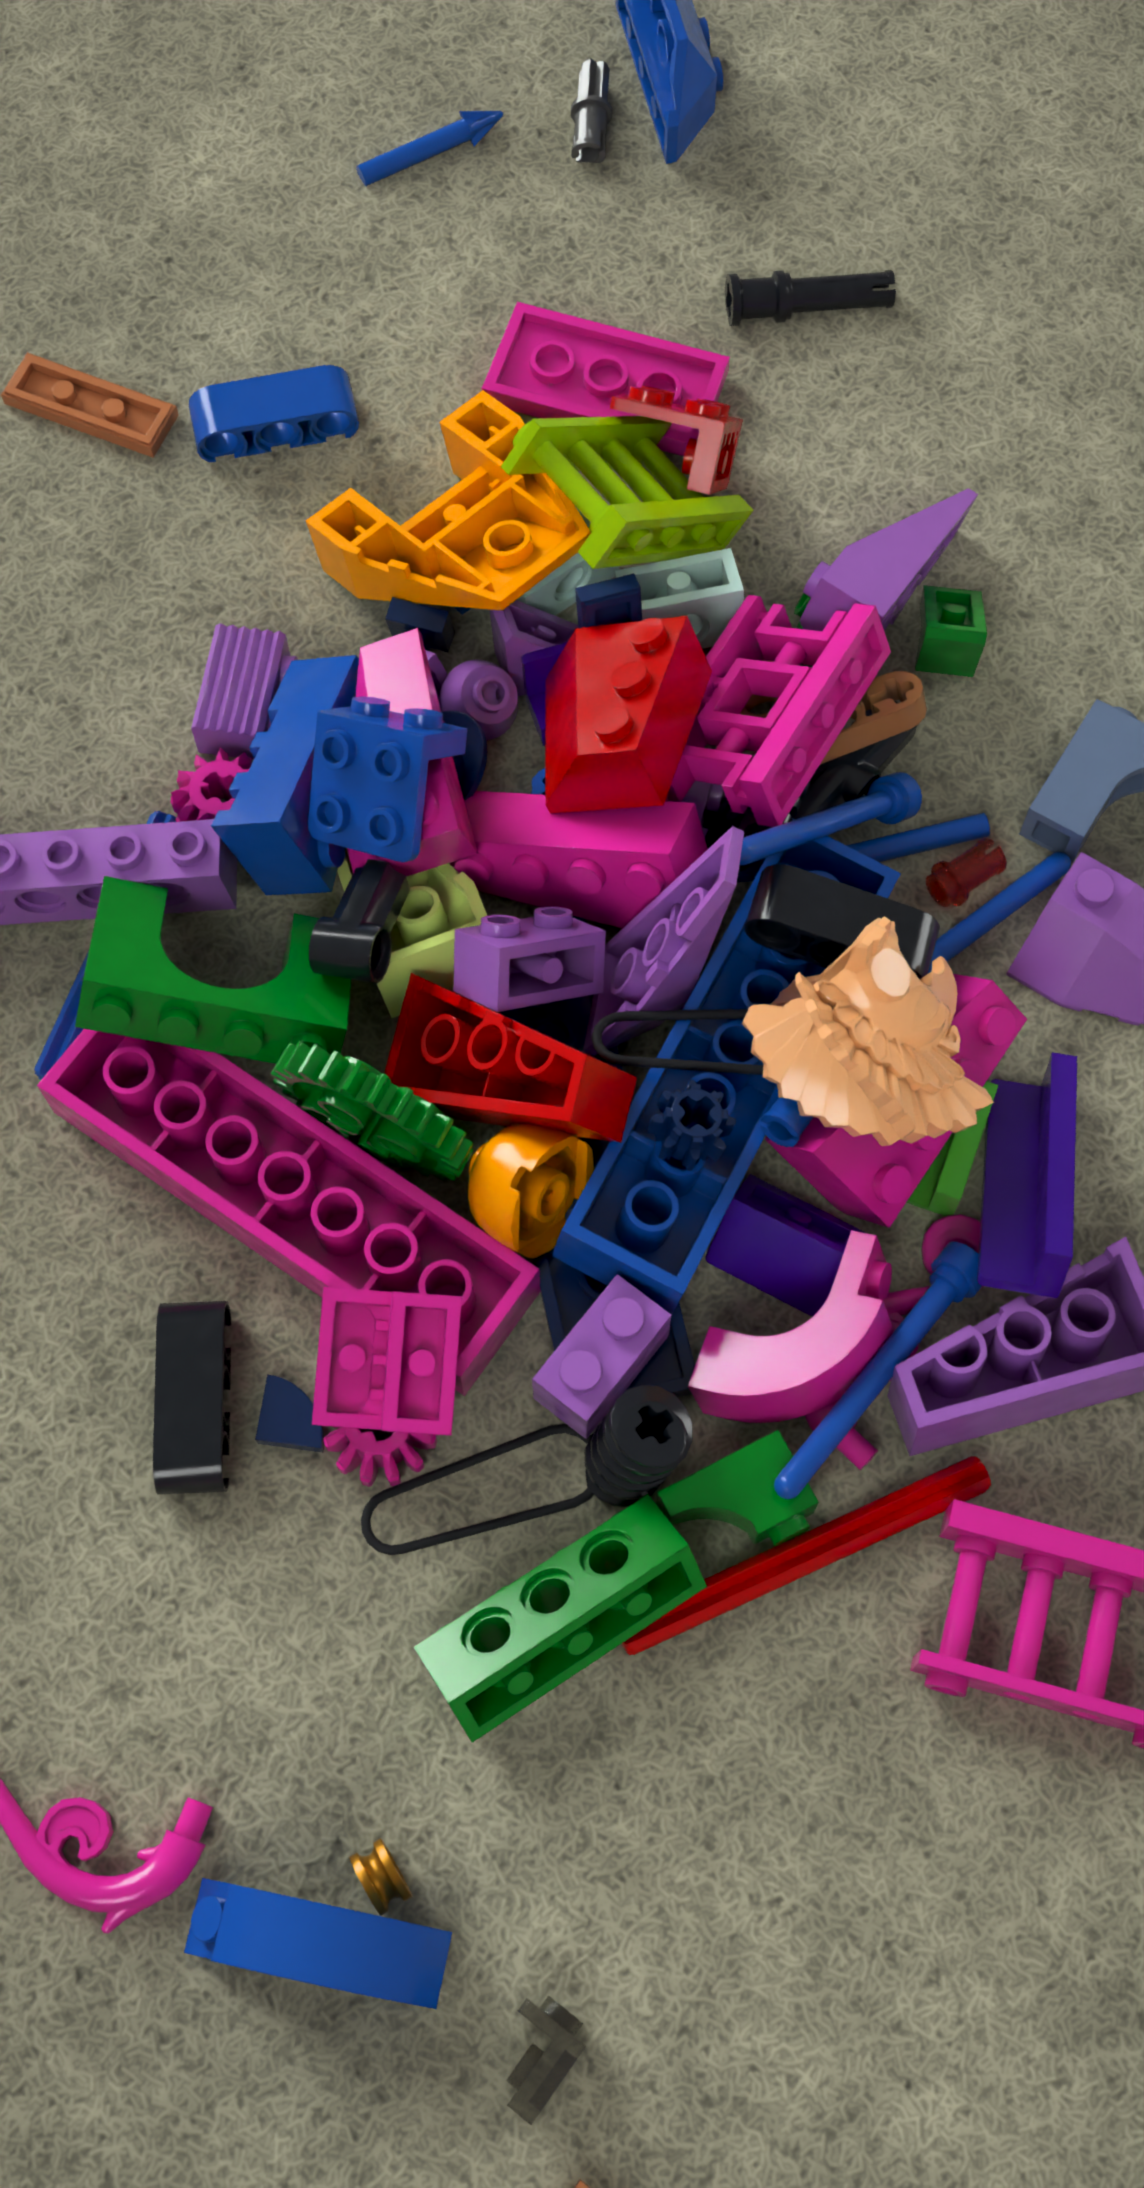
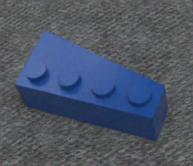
M357 655L291 661L267 710L271 725L268 731L256 732L249 747L254 761L248 772L236 774L229 788V792L235 800L230 810H220L217 812L211 825L265 895L327 893L333 891L338 867L343 864L345 859V847L316 840L308 831L317 711L351 706L352 698L356 697L359 665Z

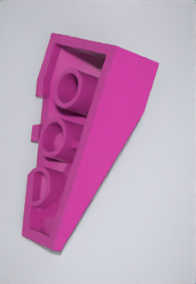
M418 628L360 647L356 697H375L390 701V711L404 714L405 709L410 708L441 712L423 639ZM453 756L429 760L421 843L418 857L412 861L398 862L347 848L353 873L356 868L363 867L368 859L389 862L392 868L407 877L478 854Z

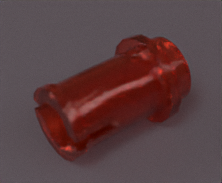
M982 838L974 846L950 862L943 860L935 863L931 868V874L926 878V886L931 897L943 907H948L951 904L954 906L964 904L968 900L969 892L993 876L1005 871L1007 862L1002 849L998 846L986 855L985 851L993 847L994 841L989 838Z

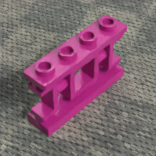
M748 595L706 656L712 674L665 801L681 802L695 781L722 786L732 812L744 814L749 806L758 825L769 827L781 825L891 653L876 605L854 603L848 613L847 611L836 610L823 631L792 628L784 605L773 604L767 612L761 596ZM801 664H804V665H812L813 667H812V669H811V667H808V666H800V665H801ZM752 694L778 698L766 718L740 714ZM707 743L709 745L717 746L716 749H709L704 747ZM744 750L757 752L754 757L753 755L742 754Z

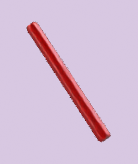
M977 1456L968 1457L776 1547L705 1578L706 1588L623 1642L622 1646L629 1655L638 1654L944 1512L954 1499L966 1502L985 1493L992 1485L989 1474Z

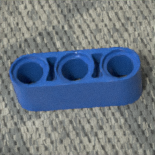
M322 365L209 385L194 392L189 399V410L197 452L207 462H216L215 457L234 454L235 458L272 452L271 447L290 444V448L323 443L327 442L326 437L345 434L346 438H351L359 428V419L350 378L344 369L334 365Z

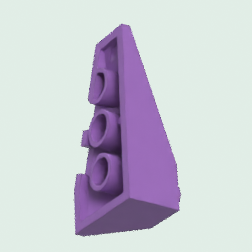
M1081 852L1049 899L1006 975L1061 1007L1077 1011L1084 1009L1119 1018L1118 1021L1137 1026L1144 1024V889L1134 881Z

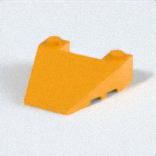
M482 390L439 422L453 474L462 480L401 526L352 488H349L306 520L323 571L358 599L391 601L392 597L417 604L502 611L578 553V550L591 534L575 505L546 473L508 475L501 468V465L513 449L512 443L515 435L525 424L518 414Z

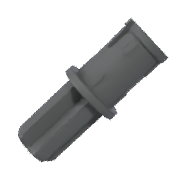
M591 58L582 63V69L579 73L578 97L571 105V118L575 123L571 156L576 158V162L601 163L606 157L607 124L612 119L613 109L608 102L610 69L606 62H596Z

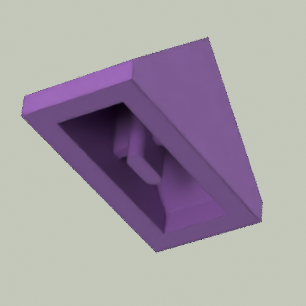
M515 600L502 611L490 610L494 651L499 666L513 679L518 696L525 695L521 663L522 655L566 643L574 630L579 627L570 621Z

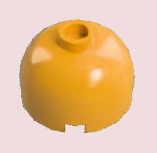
M515 1123L495 1134L487 1143L481 1145L476 1150L469 1164L468 1199L470 1211L480 1228L512 1251L518 1252L527 1258H537L551 1251L555 1247L561 1229L566 1222L565 1213L572 1205L574 1198L579 1199L594 1171L593 1152L589 1144L578 1139L579 1137L528 1123Z

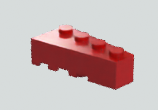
M411 973L384 1072L391 1079V1083L398 1087L410 1088L413 1090L414 1095L434 1104L445 1116L452 1119L507 1127L515 1123H528L560 1130L577 1137L620 1143L637 1077L413 973Z

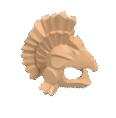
M885 916L882 919L877 918L867 925L852 945L821 974L804 977L798 972L792 983L779 993L771 1005L758 1004L750 1006L742 1022V1025L753 1036L751 1053L764 1063L763 1078L777 1084L779 1098L796 1101L800 1116L819 1118L824 1127L843 1128L852 1137L872 1134L881 1146H890L898 1140L912 1144L927 1135L936 1138L949 1130L953 1133L964 1131L977 1124V1111L994 1103L988 1091L966 1078L963 1068L951 1059L952 1056L959 1053L961 1039L957 1026H951L956 1012L958 992L949 964L944 957L940 956L932 961V972L919 979L900 951L898 936L895 932V922Z

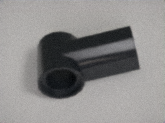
M368 859L363 867L355 869L333 918L323 916L313 928L309 944V963L313 973L372 983L382 981L387 972L391 957V931L410 891L406 875L392 868L389 862Z

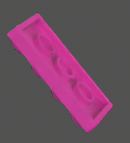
M517 302L481 390H484L512 411L537 418L640 416L611 409L612 396L629 395L630 386L641 388V385L674 392L673 403L686 406L687 399L696 400L697 398L718 402L729 371L730 357ZM672 423L657 446L661 451L684 456L689 439H698L700 429Z

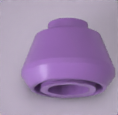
M476 659L457 665L446 676L440 691L442 712L459 711L470 716L481 726L486 741L504 734L513 724L518 712V693L513 679L500 666L490 661Z

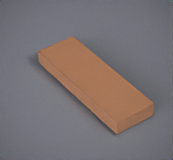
M28 352L1 394L6 405L153 458L179 415L176 405Z

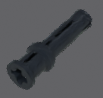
M783 270L773 271L771 277L739 279L736 273L727 274L725 281V304L729 326H739L742 319L773 317L776 323L785 322L786 319H790L792 313L885 306L886 308H891L895 303L896 289L874 291L873 289L888 288L889 285L895 284L894 273L892 270H885V272L792 279L790 274L784 273Z

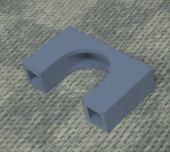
M1096 699L1029 807L1019 835L1053 853H1066L1073 863L1104 811L1122 797L1144 792V723L1139 721L1130 711L1121 707H1112Z

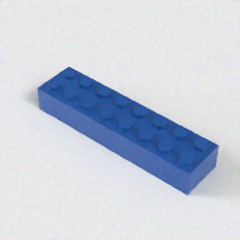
M824 836L766 857L683 1010L748 1009L752 1005H771L779 993L792 983L798 972L807 977L819 975L826 969L766 948L754 942L746 934L745 923L761 873L767 866L785 864L885 898H889L901 873L829 836ZM743 1019L676 1020L656 1057L752 1065L764 1064L751 1053L753 1036L742 1025ZM650 1068L631 1102L621 1143L609 1142L561 1229L552 1257L607 1286L618 1274L672 1315L765 1137L760 1126L762 1123L760 1120L764 1113L768 1112L779 1098L777 1084L763 1078V1075ZM690 1080H695L696 1084H701V1090L712 1093L714 1090L716 1092L721 1091L724 1094L720 1105L722 1109H728V1116L735 1118L736 1124L730 1135L720 1137L724 1141L726 1149L718 1161L710 1158L703 1161L699 1158L693 1170L687 1171L686 1166H682V1161L671 1157L668 1161L666 1158L661 1160L658 1157L663 1145L661 1141H655V1135L647 1132V1126L653 1115L663 1114L657 1106L662 1091L666 1089L674 1093L679 1089L681 1092H684ZM692 1122L690 1125L686 1126V1128L690 1129L692 1126L697 1124L695 1122Z

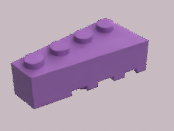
M1127 1237L1106 1247L1103 1254L1083 1265L1078 1263L1070 1267L1058 1298L1034 1294L1026 1297L1020 1295L1002 1305L999 1312L975 1326L967 1325L895 1366L887 1396L909 1456L1144 1391V1276Z

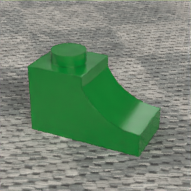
M779 1430L660 1490L657 1493L656 1505L673 1526L697 1519L724 1521L747 1532L754 1545L769 1537L774 1547L806 1532L810 1528L806 1518L814 1513L819 1502L808 1483L799 1495L793 1499H783L775 1492L774 1481L793 1457Z

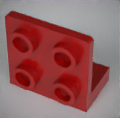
M641 385V388L630 386L629 395L612 396L611 409L700 429L698 439H689L683 457L682 473L690 475L687 490L710 495L727 489L743 419L728 416L730 405L700 398L696 400L687 399L686 406L673 403L674 392Z

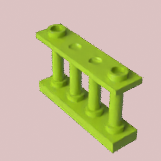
M644 416L534 418L517 432L512 443L513 449L501 465V468L508 475L546 473L591 522L589 527L591 534L578 550V553L592 569L666 561L725 549L754 511L739 494L704 497L700 492L687 490L688 479L657 446L672 423ZM578 471H581L611 505H608ZM615 472L625 481V483L615 474ZM626 484L635 492V494L626 486Z

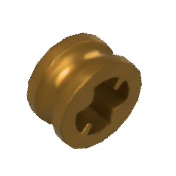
M380 1838L373 1842L374 1848L369 1855L361 1856L355 1853L349 1858L370 1901L379 1915L382 1916L389 1911L388 1904L392 1899L402 1898L406 1901L413 1896L390 1851Z

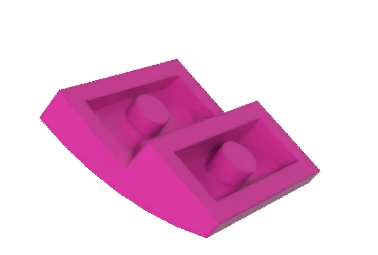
M323 1287L312 1425L452 1436L462 1296Z

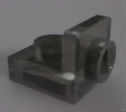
M549 1995L540 2007L530 1998H526L518 2012L549 2036L552 2042L545 2052L532 2043L506 2080L517 2090L507 2106L530 2125L538 2117L587 2046L575 2036L583 2023Z

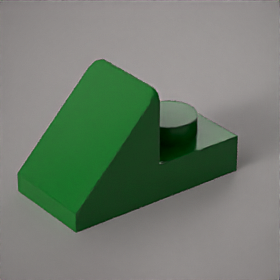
M923 585L920 603L921 632L915 671L973 677L987 637L982 591Z

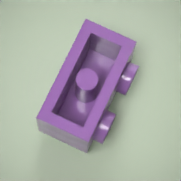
M540 907L534 910V917L522 919L509 915L484 916L481 918V925L455 929L453 991L496 1012L603 993L606 931L573 918V911L563 907Z

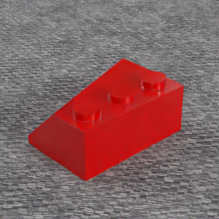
M688 616L661 619L647 618L642 621L582 627L574 630L545 680V805L550 814L664 806L712 674L711 667Z

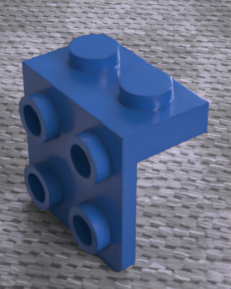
M353 697L349 707L317 711L308 831L310 835L319 841L398 862H408L416 859L420 852L429 760L465 754L467 728L443 723V713L434 710L410 708L405 709L404 714L390 711V701L375 697Z

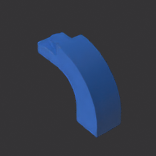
M202 1878L196 1905L192 1913L184 1953L295 1981L437 2009L452 1932Z

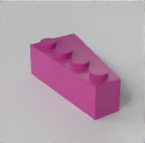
M475 791L474 795L464 802L478 854L450 862V865L458 873L463 871L472 879L478 891L538 907L567 908L573 911V916L623 929L708 848L696 805L691 802L665 801L664 806L550 814L545 805V795Z
M953 974L958 994L956 1012L951 1026H957L961 1041L959 1053L952 1056L951 1059L963 1068L966 1078L983 1087L1027 1021V1018L993 980ZM814 1117L801 1134L798 1143L793 1147L778 1145L768 1137L765 1140L836 1209L846 1215L890 1228L953 1132L949 1130L936 1138L927 1135L912 1144L898 1140L890 1146H881L872 1134L852 1137L843 1128L824 1127L819 1118Z

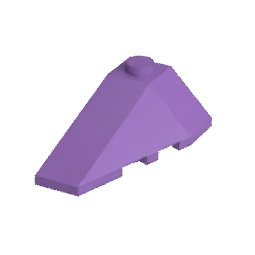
M969 488L846 546L831 566L822 561L812 573L803 590V593L811 598L799 620L802 628L823 631L836 610L847 611L848 613L853 604L857 603L876 605L885 631L889 623H894L917 585L920 586L956 535L978 494Z
M732 826L605 944L603 993L593 995L584 1052L593 1056L598 1054L594 1049L591 1038L593 1029L601 1018L611 1013L683 1010L698 982L702 968L735 890L744 831ZM665 1020L615 1022L607 1026L603 1031L601 1037L603 1045L607 1049H611L658 1027Z

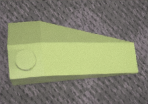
M345 848L344 862L337 870L344 892L353 875L347 848ZM449 863L407 876L410 891L391 931L392 944L389 966L382 981L377 983L391 1018L400 1016L411 973L453 991L455 929L481 925V918L488 916L475 882L463 871L458 873Z

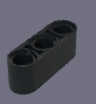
M774 864L767 866L761 873L745 923V932L750 939L766 948L827 968L852 945L867 925L877 918L882 919L885 916L895 922V932L898 936L900 951L910 968L921 979L928 973L940 925L934 917L920 909L797 867Z
M228 1301L160 1303L158 1307L153 1433V1477L157 1495L227 1492L229 1478H223L222 1474L223 1456L230 1453V1412H224V1390H230L231 1347L225 1348V1326H231V1311Z

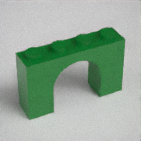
M104 876L83 976L75 1027L274 1064L278 1062L289 1043L296 1045L298 1042H302L310 1048L315 1044L330 1055H332L333 1051L341 1053L348 1025L351 979L313 973L309 963V944L313 928L320 918L294 913L283 955L281 973L276 978L251 988H222L200 982L178 969L167 957L161 944L160 935L168 888Z

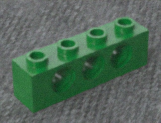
M647 1494L631 1506L613 1515L609 1520L568 1547L559 1550L551 1558L519 1579L501 1588L494 1595L453 1622L444 1625L436 1633L414 1646V1649L468 1738L473 1743L706 1588L707 1585L688 1543Z

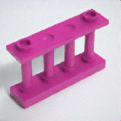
M954 1499L944 1512L939 1535L941 1538L955 1541L953 1550L959 1554L939 1653L921 1649L913 1656L910 1671L926 1675L924 1686L940 1693L965 1697L967 1688L971 1687L1134 1733L1132 1744L1144 1749V1710L1104 1700L1122 1600L1131 1596L1132 1589L1144 1592V1550ZM996 1552L1022 1559L1021 1569L1027 1572L1007 1672L966 1661L986 1563L995 1559ZM1064 1571L1089 1577V1588L1095 1591L1076 1692L1035 1680L1054 1580L1062 1579Z

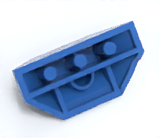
M616 0L617 12L666 164L677 162L715 112L716 92L723 90L721 62L718 57H711L709 52L710 35L705 17L698 18L692 0Z

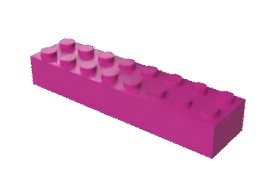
M83 1029L37 1084L55 1114L321 1298L323 1287L462 1296L455 1390L463 1396L473 1386L540 1293V1269L219 1053Z

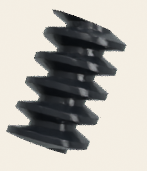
M641 1385L628 1389L615 1401L614 1406L610 1408L595 1432L591 1434L584 1450L587 1487L598 1499L612 1506L629 1507L647 1494L651 1496L686 1457L692 1443V1421L687 1408L675 1394L659 1386Z

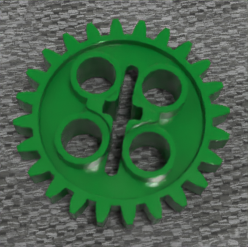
M298 1042L296 1045L289 1043L270 1074L275 1078L273 1083L283 1088L282 1093L297 1100L296 1106L339 1135L355 1140L356 1145L389 1165L395 1167L402 1166L407 1170L411 1166L424 1176L428 1177L429 1174H432L440 1180H444L446 1177L454 1181L456 1177L459 1178L474 1151L472 1149L473 1142L465 1138L467 1134L465 1131L452 1125L454 1122L452 1118L445 1116L434 1104L414 1095L413 1090L410 1088L398 1087L391 1083L388 1075L381 1073L359 1059L342 1056L337 1051H333L332 1055H330L315 1044L310 1048L302 1042Z

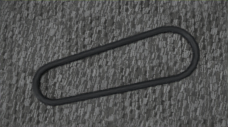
M748 1009L616 1012L601 1018L594 1026L591 1037L596 1052L612 1064L763 1075V1065L618 1055L609 1051L603 1045L601 1038L606 1027L615 1022L744 1019Z
M567 1424L547 1426L385 1489L374 1495L365 1505L361 1517L362 1533L367 1543L378 1552L396 1555L575 1508L593 1497L594 1494L589 1488L572 1499L400 1545L382 1543L373 1534L370 1523L373 1510L379 1503L388 1498L553 1434L566 1433L574 1435L586 1444L590 1436L585 1439Z

